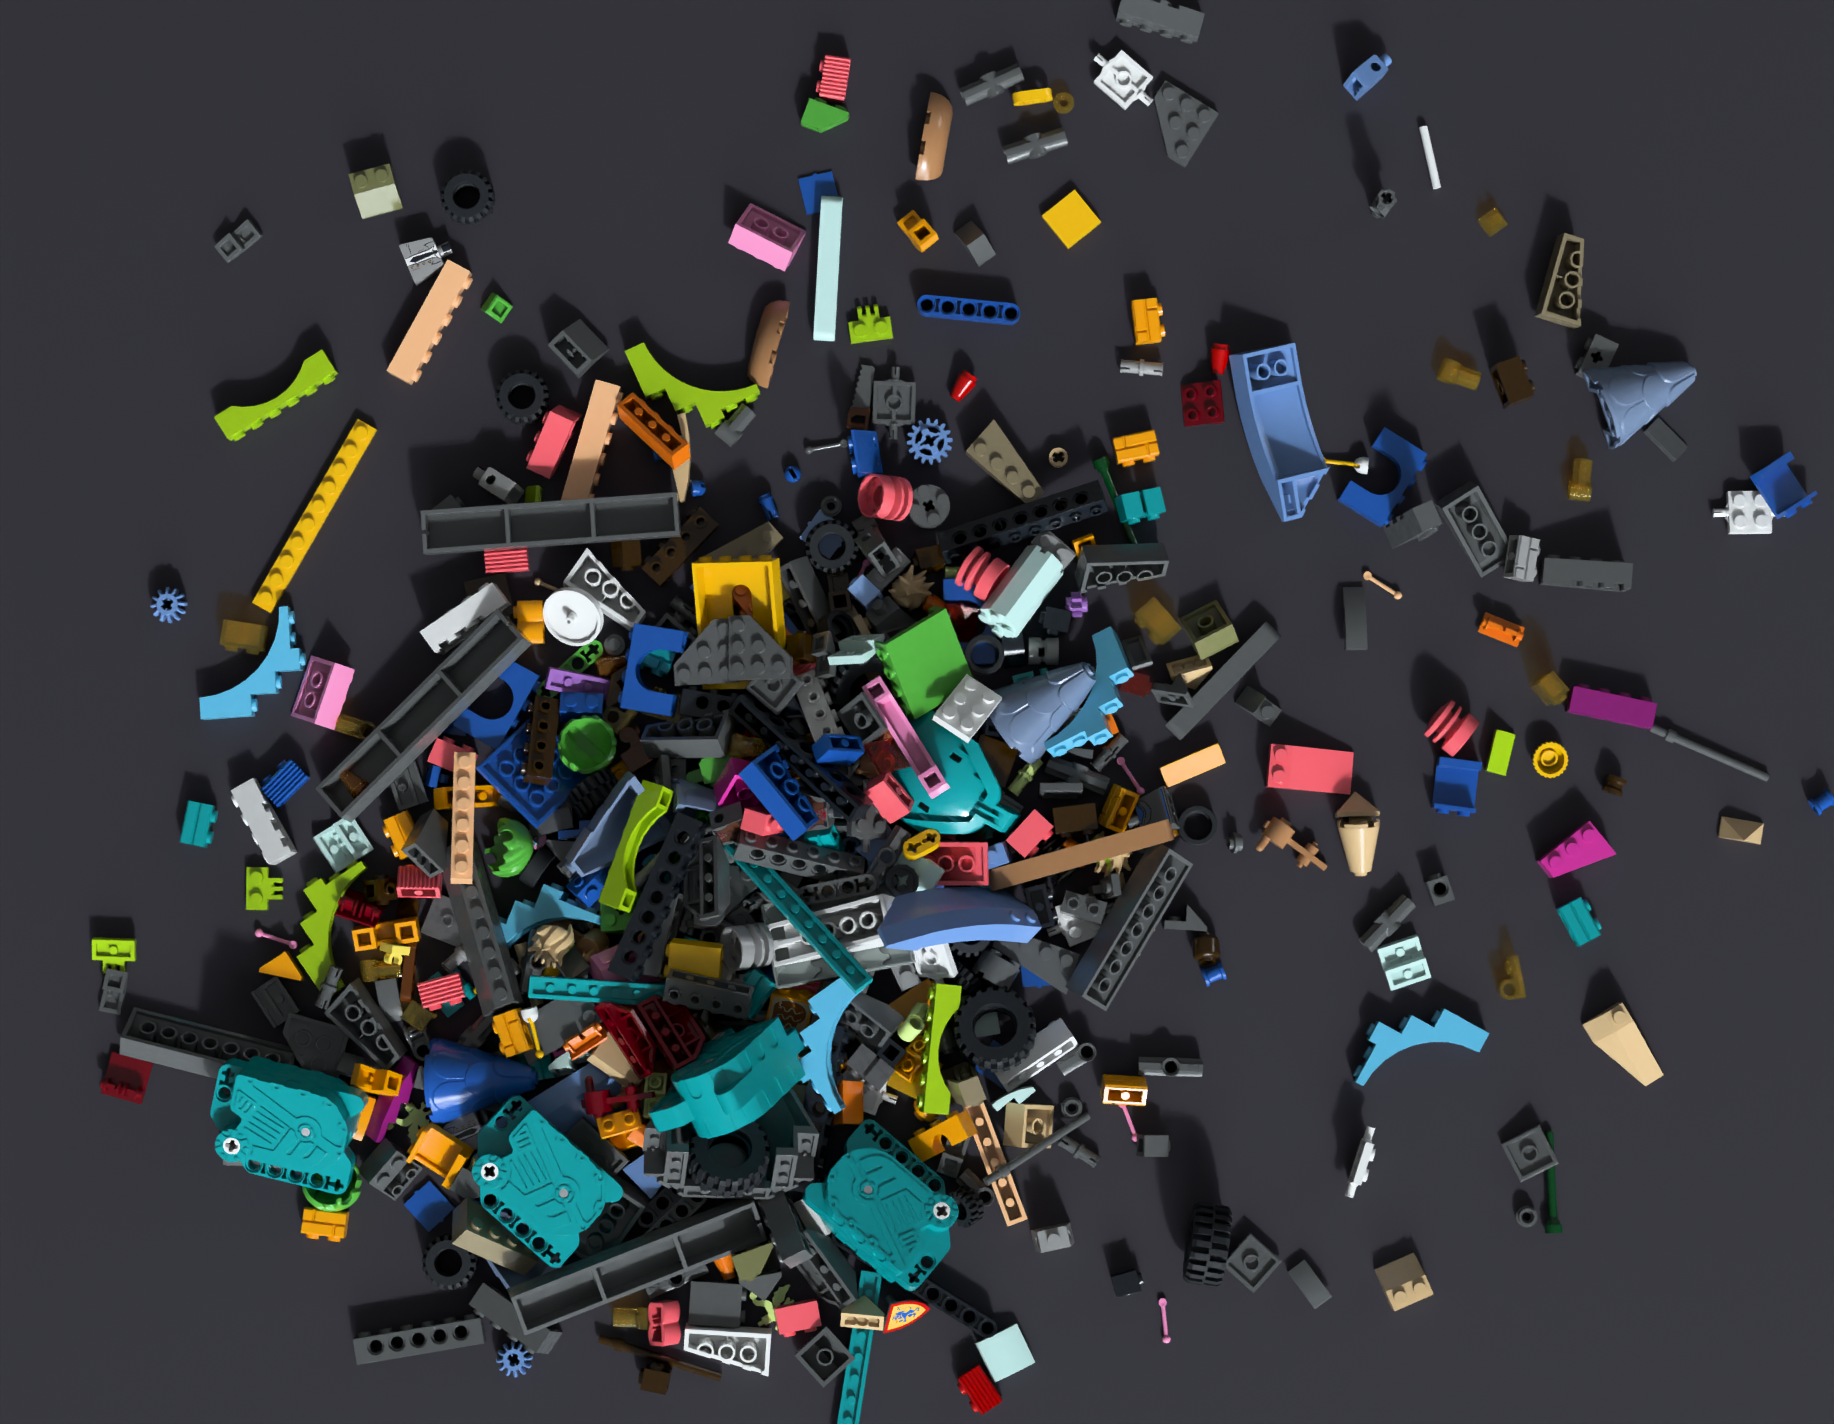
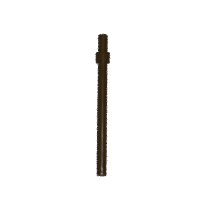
M600 1334L597 1342L613 1347V1350L618 1352L626 1351L719 1382L723 1374L626 1343L621 1338L613 1339Z

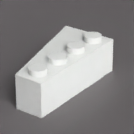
M586 548L563 581V586L580 588L591 594L599 603L603 614L630 631L631 627H634V623L641 624L646 617V611L620 585L616 578L606 570L604 565L595 558L592 552Z
M485 583L478 589L479 592L473 596L466 597L461 604L450 609L442 617L420 631L435 653L445 655L470 636L496 609L502 612L511 605L495 583Z
M252 778L232 789L233 796H231L234 805L240 808L242 812L241 817L246 826L250 827L251 835L256 844L261 848L266 862L270 865H276L298 852L267 796L260 790L261 786L258 780Z
M686 1323L684 1350L769 1376L772 1328L743 1326L736 1328L690 1325Z

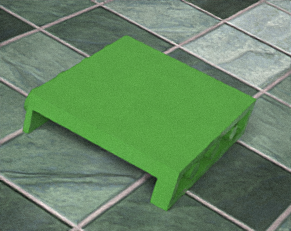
M939 606L931 607L928 609L930 615L885 642H874L877 648L876 654L884 666V674L891 683V691L897 698L898 704L905 716L913 720L945 702L966 674L972 677L946 608Z

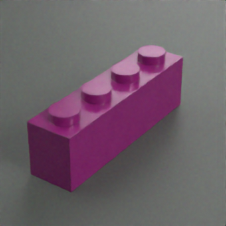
M1581 683L1570 687L1565 712L1644 729L1653 728L1657 703H1653L1652 698L1639 696V699L1631 698V694L1619 692L1618 695L1610 694V690L1605 688H1598L1597 691L1591 690L1589 685Z

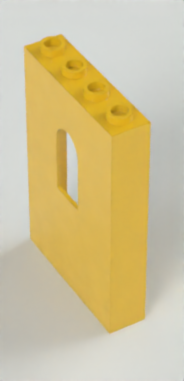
M751 555L739 556V559H732L731 556H720L719 559H712L711 556L699 557L698 561L692 563L698 636L713 619H727L729 616H734L733 589L737 585H745L751 591L753 618L786 651L779 558H772V555H760L759 558L752 559ZM739 680L740 682L702 684V689H745L751 680Z

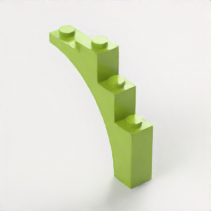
M644 342L625 351L647 400L650 398L652 401L659 399L663 396V392L666 391L676 414L680 412L681 414L689 413L693 410L692 407L696 405L706 428L711 427V429L719 427L723 423L722 421L725 420L723 411L726 410L727 413L739 408L738 404L745 401L746 404L757 400V396L760 395L757 384L732 391L703 390L685 384L671 376L655 361Z
M357 860L346 866L347 871L342 874L337 872L328 879L329 883L324 878L318 880L315 877L306 883L307 888L303 890L317 912L315 913L312 910L302 917L304 921L300 925L314 945L311 946L309 943L299 950L301 954L297 958L319 991L322 988L320 987L321 982H324L330 965L336 966L332 953L331 933L334 913L338 907L340 896L343 897L349 886L359 875L368 869L364 861L359 863ZM341 977L336 985L337 991L333 995L346 987Z

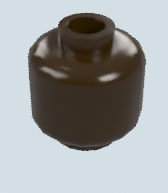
M1210 932L1199 933L1198 937L1192 940L1193 958L1202 965L1215 963L1216 959L1220 957L1219 939L1211 935Z

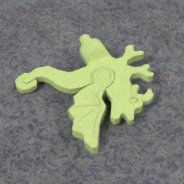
M412 1102L404 1103L406 1105L405 1109L410 1115L405 1119H396V1124L407 1127L411 1125L408 1129V1137L411 1139V1143H416L418 1140L416 1138L419 1131L418 1125L426 1128L430 1121L426 1119V1115H429L432 1110L424 1112L423 1109L426 1107L424 1102L421 1103L420 1109H417ZM388 1123L387 1129H393L394 1123Z
M786 1284L784 1287L779 1286L778 1290L774 1292L772 1297L773 1304L769 1300H756L757 1296L752 1292L750 1293L749 1297L752 1299V1302L756 1306L765 1307L768 1312L757 1323L759 1327L775 1321L773 1307L779 1306L784 1301L790 1287L789 1284ZM788 1297L784 1304L793 1303L794 1300L790 1301V1298Z

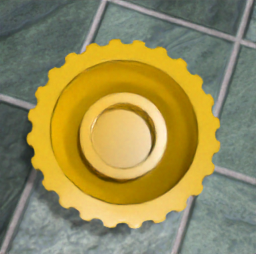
M1556 742L1541 743L1535 749V753H1533L1532 764L1534 769L1545 778L1560 776L1566 770V766H1568L1567 751Z

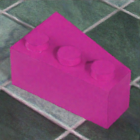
M1585 821L1536 862L1549 878H1554L1616 855V852L1590 821Z

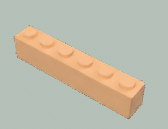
M447 259L387 369L389 374L410 385L414 381L417 382L422 374L420 370L424 363L427 364L432 356L430 351L433 345H437L440 342L443 327H447L453 317L451 312L454 307H459L463 299L461 296L464 289L467 290L473 281L469 270Z
M595 380L561 500L594 498L595 494H592L594 485L598 486L601 475L598 473L599 466H603L606 459V453H603L605 445H609L612 438V433H609L611 425L616 424L618 413L615 412L616 407L624 397L620 386Z
M454 752L451 884H472L476 753Z
M983 1102L975 1107H971V1105L965 1107L962 1105L963 1110H967L978 1132L973 1136L989 1175L996 1171V1167L1002 1163L1006 1164V1160L985 1104ZM1011 1173L1005 1178H999L993 1182L992 1186L1007 1226L1027 1220L1028 1218Z

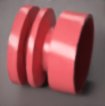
M870 473L865 476L860 484L857 498L858 507L865 517L901 521L906 518L912 507V486L904 477Z
M977 546L961 564L955 584L958 586L964 585V590L969 591L976 585L974 596L986 602L1009 571L1010 565L999 558H995L989 564L991 553H984V549Z
M1451 699L1433 715L1424 735L1428 738L1434 731L1437 732L1432 741L1435 743L1443 737L1445 741L1441 748L1453 757L1470 738L1480 721L1470 713L1460 719L1458 716L1461 713L1462 707L1459 706L1454 712H1451L1456 703Z

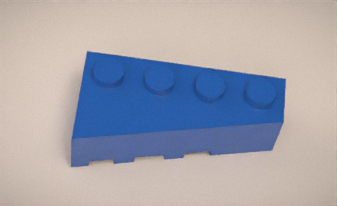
M775 744L753 760L738 775L794 841L811 828L819 818L807 797L800 793V785L797 779L791 777L787 770L789 765L786 760L781 759L778 754L780 749Z

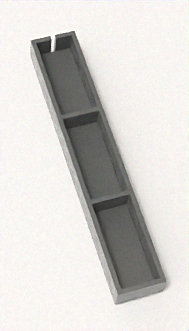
M677 492L420 511L422 530L429 532V535L422 534L423 553L426 555L681 537L679 495Z
M496 609L315 789L342 819L352 822L532 642L506 614Z
M734 1199L507 1288L524 1335L766 1241L767 1237L759 1220L760 1217L753 1199Z

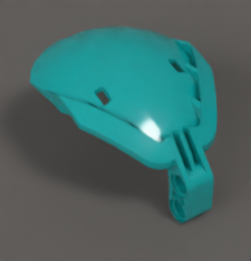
M930 710L916 720L907 718L950 788L931 799L893 738L887 750L894 760L892 775L914 800L910 813L901 817L900 820L919 832L934 829L939 834H972L987 824L1000 832L1010 833L1021 815L1011 807L999 804L1001 787L979 743L973 739L967 743L932 720L936 713L933 710ZM872 745L871 751H875L877 748ZM955 753L962 760L958 763L950 758V755ZM920 802L927 805L929 807V811L919 805Z

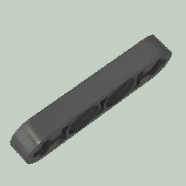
M868 873L806 885L798 890L797 896L805 905L872 893L878 889L880 881L875 874ZM867 877L870 881L873 880L874 885L870 887L871 889H869V886L859 887L858 884L866 882ZM846 881H850L854 886L851 893H846L843 889ZM826 885L833 888V895L831 897H826L823 894V888ZM806 889L809 893L818 891V895L810 897L809 901L808 898L803 897Z

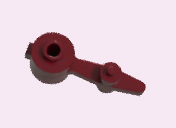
M587 1076L584 1080L586 1093H583L584 1100H581L582 1108H585L586 1115L593 1114L594 1118L607 1116L606 1112L613 1111L612 1103L627 1101V1108L632 1109L633 1113L638 1112L637 1108L641 1107L640 1099L654 1098L656 1096L655 1091L639 1093L638 1085L634 1086L633 1082H629L628 1087H625L626 1095L611 1097L610 1089L595 1091L593 1078Z

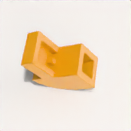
M914 210L897 222L901 230L921 253L939 240L933 228L924 218L921 219Z
M355 1063L350 1084L369 1093L398 1096L403 1075L390 1070L374 1069L361 1063Z

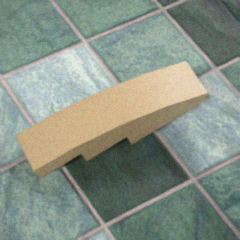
M686 413L678 414L677 417L682 434L680 437L684 438L690 445V458L675 470L673 469L681 503L686 501L691 469V443Z

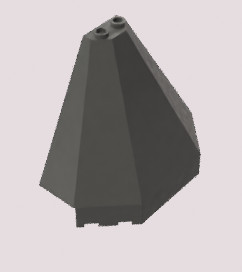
M716 1020L722 1027L720 1031L732 1028L735 1033L754 1024V1022L743 1020ZM672 1083V1085L670 1086V1088H669V1090L667 1091V1093L670 1092V1091L674 1088L673 1083ZM791 1088L773 1107L755 1120L761 1125L760 1131L764 1130L766 1132L767 1140L770 1142V1158L765 1177L762 1178L759 1186H754L753 1191L747 1194L744 1191L742 1196L735 1197V1195H730V1198L769 1200L775 1197V1193L778 1191L787 1192L798 1187L801 1181L810 1182L814 1180V1157L816 1155L819 1132L793 1088ZM650 1119L645 1128L642 1150L644 1152V1175L656 1177L658 1183L668 1189L671 1187L675 1188L677 1194L682 1197L723 1198L722 1194H718L716 1197L711 1195L710 1190L703 1191L700 1188V1183L695 1184L692 1180V1174L688 1172V1143L694 1130L692 1122L678 1128L657 1132L652 1119ZM731 1142L715 1144L708 1150L711 1159L723 1167H738L748 1160V1155L744 1149Z

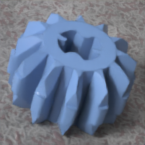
M166 587L165 594L159 589L157 592L160 597H152L157 603L150 605L151 608L157 609L153 615H160L159 621L164 622L167 618L168 623H173V616L176 620H181L178 613L186 614V611L181 609V607L188 605L187 602H181L185 595H178L179 590L176 588L171 592L170 587ZM167 601L173 602L171 604V610L168 608L165 609V607L167 606Z
M512 1340L511 1348L505 1343L503 1344L505 1351L499 1349L497 1352L503 1357L497 1358L496 1362H503L499 1370L502 1371L506 1367L508 1369L505 1374L506 1376H509L511 1371H513V1375L516 1378L519 1374L518 1370L524 1375L526 1374L524 1367L531 1368L532 1366L526 1360L533 1359V1355H526L528 1351L522 1349L524 1345L522 1342L516 1347V1342ZM510 1354L511 1356L517 1354V1359L520 1360V1363H518L517 1361L515 1364H513L512 1358H510Z

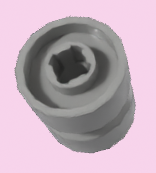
M1029 637L1028 665H1040L1041 662H1045L1046 665H1058L1059 638L1047 637L1043 641L1041 637ZM1039 648H1044V655L1038 654Z

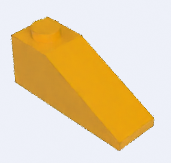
M492 785L475 786L474 808L499 806L497 801L501 794ZM453 787L433 789L434 809H453Z

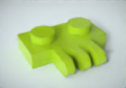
M873 304L875 313H870L869 305H865L866 314H862L861 306L857 307L859 321L848 322L851 344L893 338L890 316L880 318L878 304Z
M246 867V910H269V899H283V895H275V891H283V887H275V882L282 883L283 878H269V867Z
M93 937L92 960H103V974H106L109 966L113 970H117V966H120V971L126 972V961L136 960V938Z

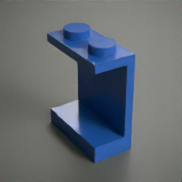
M1791 452L1779 457L1750 476L1777 520L1783 516H1786L1787 519L1798 512L1796 510L1797 507L1805 508L1813 502L1811 498L1818 494L1815 490L1807 495L1787 465L1788 462L1794 459Z
M1438 757L1431 808L1436 809V813L1441 814L1457 811L1458 816L1470 817V813H1476L1474 806L1478 773L1481 771L1482 762Z

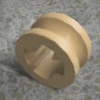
M1054 448L1049 454L1050 464L1057 468L1063 467L1068 460L1067 452L1062 448ZM1054 453H1062L1064 461H1057L1056 463L1053 461L1055 457H1052Z

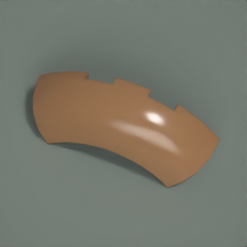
M934 92L930 93L922 141L925 142L921 143L916 180H933L940 177L943 172L953 109L948 99Z
M777 300L765 306L756 332L747 375L752 382L764 388L769 387L772 378L777 349L790 307V302Z

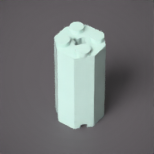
M1038 545L1027 546L981 607V613L978 617L982 622L987 623L991 627L992 633L999 638H1002L1003 635L1005 637H1017L1063 575V571H1061L1063 565L1049 551L1044 554L1040 551L1042 548Z

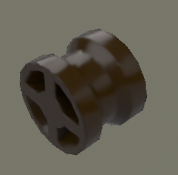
M1607 774L1606 784L1602 786L1601 790L1622 797V788L1626 785L1627 780Z

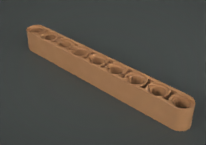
M1169 819L991 869L989 870V883L991 890L996 891L1175 839Z

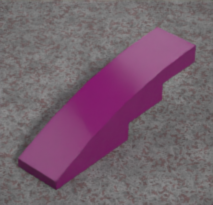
M404 1055L393 1070V1072L403 1075L399 1095H379L373 1108L365 1134L376 1143L384 1140L388 1123H396L401 1103H408L419 1064L408 1055Z

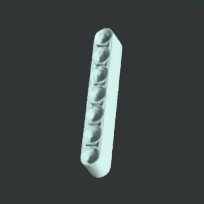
M821 196L813 340L835 341L843 197Z

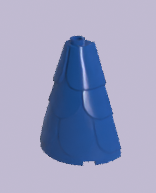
M433 1038L428 1044V1049H431L430 1055H425L424 1094L426 1107H431L432 1113H429L432 1123L445 1124L472 1112L476 1113L498 1102L504 1103L512 1095H522L534 1090L535 1084H538V1072L531 1065L509 1057L506 1058L503 1055L497 1056L475 1047L471 1048L444 1038Z

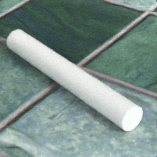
M1422 126L1419 127L1432 187L1433 189L1441 188L1428 127Z

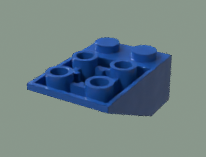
M851 430V436H847L849 452L850 454L854 453V457H851L853 475L857 474L858 479H864L870 473L883 475L877 432Z

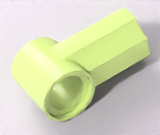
M917 1002L904 1022L898 1027L897 1032L902 1040L911 1042L924 1029L926 1010L930 1008L925 1002Z

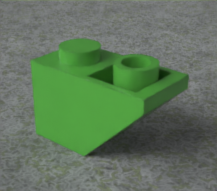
M816 97L815 100L809 98L801 120V126L822 133L848 121L849 112H846L847 109L840 105H835L834 107L827 105V101Z

